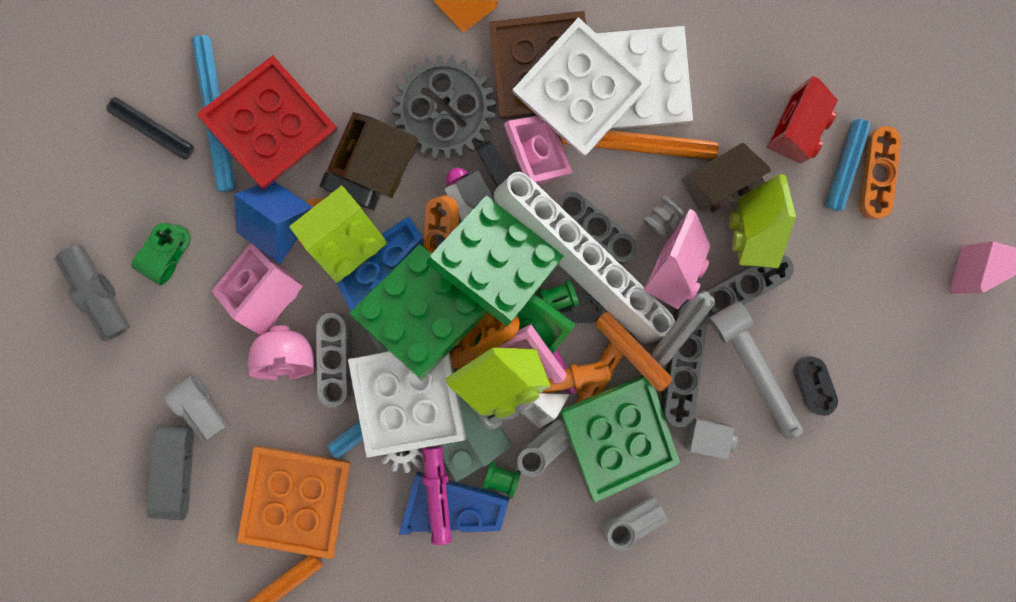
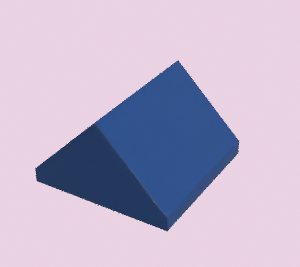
M275 181L264 190L256 185L234 194L236 232L281 264L298 239L289 226L313 207Z

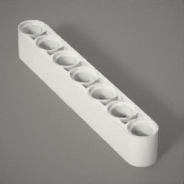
M521 172L513 173L496 188L494 192L495 202L564 255L559 265L636 339L643 344H651L663 339L675 323L673 315L654 296L643 291L644 287L529 176Z

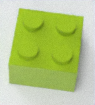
M342 185L289 226L305 249L336 283L350 275L353 270L388 244Z

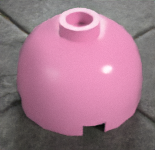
M273 326L270 328V332L256 338L250 347L247 360L250 377L270 381L278 380V376L288 375L289 380L306 377L314 372L315 364L313 349L308 340L300 333L290 331L288 326Z

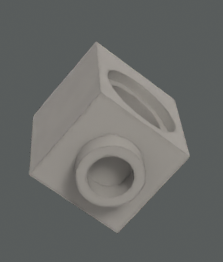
M694 417L688 427L684 448L693 453L729 460L730 452L733 453L736 449L738 437L734 433L735 428L728 424Z

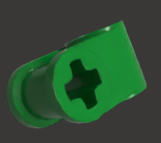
M170 223L156 225L143 247L135 255L131 268L157 285H164L173 275L179 260L189 247L191 241L189 231L181 225H172ZM169 233H171V234H170V237H171L172 239H174L172 244H171V239L168 237V234H169Z

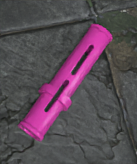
M443 445L421 448L425 472L422 476V482L426 485L431 543H434V545H445L452 542L446 483L449 479L448 473L444 469Z

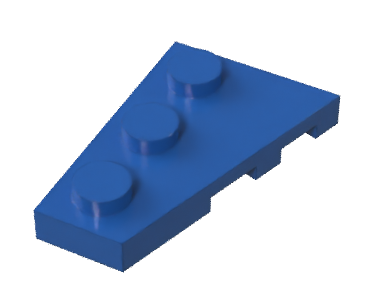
M409 216L381 234L388 244L353 270L350 275L336 283L350 311L419 244L424 247V239Z
M417 471L415 474L399 535L428 531V534H431L426 485L422 482V476L425 473ZM448 480L446 492L450 530H460L461 532L501 530L509 503L507 496Z

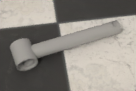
M736 301L711 316L709 320L715 332L724 343L731 341L785 438L794 439L801 435L803 428L748 332V329L753 327L754 323L746 308L740 301Z

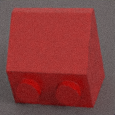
M811 76L792 92L766 147L800 164L817 156L823 145L820 137L824 129L828 130L837 115V112L833 110L838 100L818 77Z

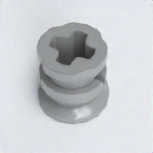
M662 196V205L660 207L655 206L652 209L653 214L650 217L646 216L643 221L654 234L664 240L667 237L666 232L669 229L673 230L677 226L676 221L678 219L682 220L685 217V213L672 200Z

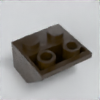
M353 112L326 171L374 193L392 199L414 154L419 138L374 117Z
M741 143L687 174L681 180L699 211L701 212L709 208L713 213L736 200L733 193L737 192L740 197L764 184L765 181L762 176L771 172V169L746 144Z

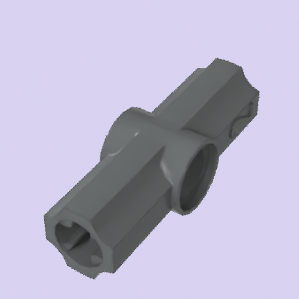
M77 244L57 253L58 255L54 259L71 287L69 290L71 300L81 312L87 314L101 340L109 341L127 332L130 326L114 300L116 293L112 284L102 273L97 271L83 245Z

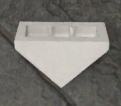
M539 393L540 398L536 401L520 404L519 413L536 427L541 428L558 416L569 394Z

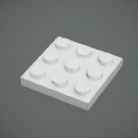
M578 17L513 88L512 93L585 158L646 91L651 82Z
M685 26L596 33L651 82L646 91L610 130L687 124L693 121Z
M389 351L348 359L367 458L464 441L466 439L458 394L447 385L445 378L454 373L450 352L422 381Z

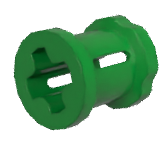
M570 278L564 280V284L551 289H539L541 299L555 310L569 305L579 306Z
M491 462L482 489L492 488L506 493L508 498L513 499L521 472L519 470L511 472L497 467L495 462Z

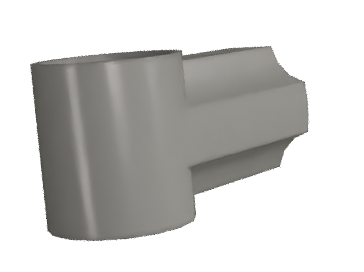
M189 376L164 395L170 409L176 415L184 417L202 443H206L228 427L208 399L210 395L207 388L196 376Z
M557 418L530 443L518 450L515 460L521 473L529 477H536L542 474L545 467L570 446L563 423ZM529 452L537 453L539 456V463L533 469H527L522 465L523 457Z
M651 496L623 514L608 518L602 527V534L613 549L626 551L634 545L635 541L662 526L668 520L655 497ZM618 526H624L626 528L624 538L618 541L612 540L613 530Z

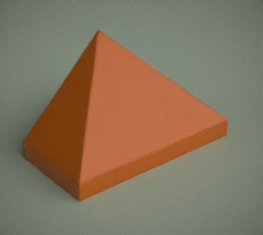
M433 0L463 33L493 11L498 3V0Z

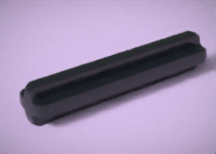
M113 97L106 107L107 112L184 160L190 158L194 151L192 144L117 97Z

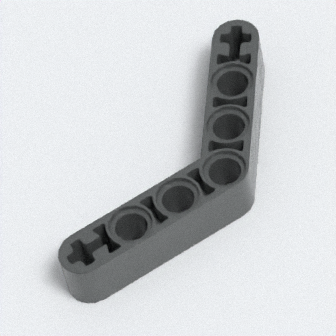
M783 255L779 266L780 269L776 271V275L763 277L760 274L771 270L773 267L748 266L704 290L710 296H713L717 291L721 292L725 297V304L721 309L713 306L688 337L693 344V350L690 355L682 356L678 350L666 365L665 370L673 379L670 385L662 391L661 408L666 422L675 427H685L694 418L707 325L710 324L709 318L736 301H740L744 305L788 281L794 271L793 263L789 257ZM744 276L749 277L753 283V288L748 294L743 292L740 287V282ZM686 300L679 309L675 308L673 313L675 322L691 301ZM680 371H685L688 374V383L686 386L678 388L674 383L675 375ZM672 392L686 395V399L674 397ZM679 405V407L684 409L683 414H677L675 418L674 415L670 414L671 408H677Z

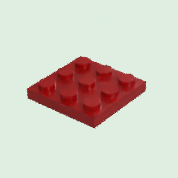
M274 55L196 113L200 121L262 190L266 189L337 132L336 125Z

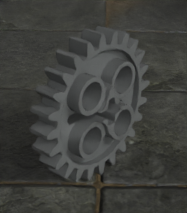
M438 55L436 64L432 65L431 61L426 57L423 69L417 64H413L415 71L413 76L406 72L403 73L407 81L406 85L396 84L397 89L402 95L392 96V100L400 105V107L391 109V112L394 116L401 118L394 122L396 128H405L403 131L419 138L416 147L421 145L420 154L423 157L431 150L434 160L438 159L440 152H444L447 161H450L451 153L456 151L460 158H463L462 148L467 147L471 152H474L475 149L472 143L474 140L482 144L485 142L481 131L488 133L492 131L486 121L495 120V114L487 110L496 107V102L486 98L493 94V88H483L487 83V77L483 76L477 79L478 67L475 66L468 71L466 59L458 66L455 63L454 55H451L448 63H443L441 55ZM445 79L451 83V86L445 92H438L434 89V85L438 80ZM426 89L444 106L449 103L451 113L467 125L461 127L444 110L439 114L437 104L429 97L423 95L422 90ZM463 100H471L475 103V108L469 113H463L459 111L458 105ZM424 103L430 106L428 114L423 117H417L413 114V110L418 104ZM441 125H452L455 128L454 133L447 138L439 136L437 131Z

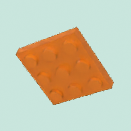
M260 445L254 446L237 543L333 559L336 552L351 461Z

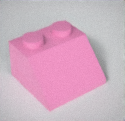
M690 209L664 244L643 290L676 309H679L686 299L692 301L701 285L696 281L698 277L701 278L710 263L706 257L711 246L695 211Z
M250 243L212 289V293L235 321L262 335L276 323L279 315L297 297L303 285L282 265Z

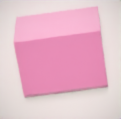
M539 116L510 120L504 123V134L519 172L525 173L538 186L573 173L558 134Z
M994 241L962 246L950 286L951 293L953 295L984 293L1015 276L1016 248Z

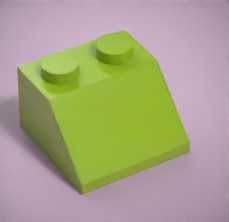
M779 174L739 197L736 210H731L728 225L729 229L734 231L732 249L737 251L739 265L779 268L796 219L786 175Z
M491 348L445 378L447 385L481 416L496 415L498 419L515 413V407L520 404L536 401L540 398L539 393L550 387L537 349Z

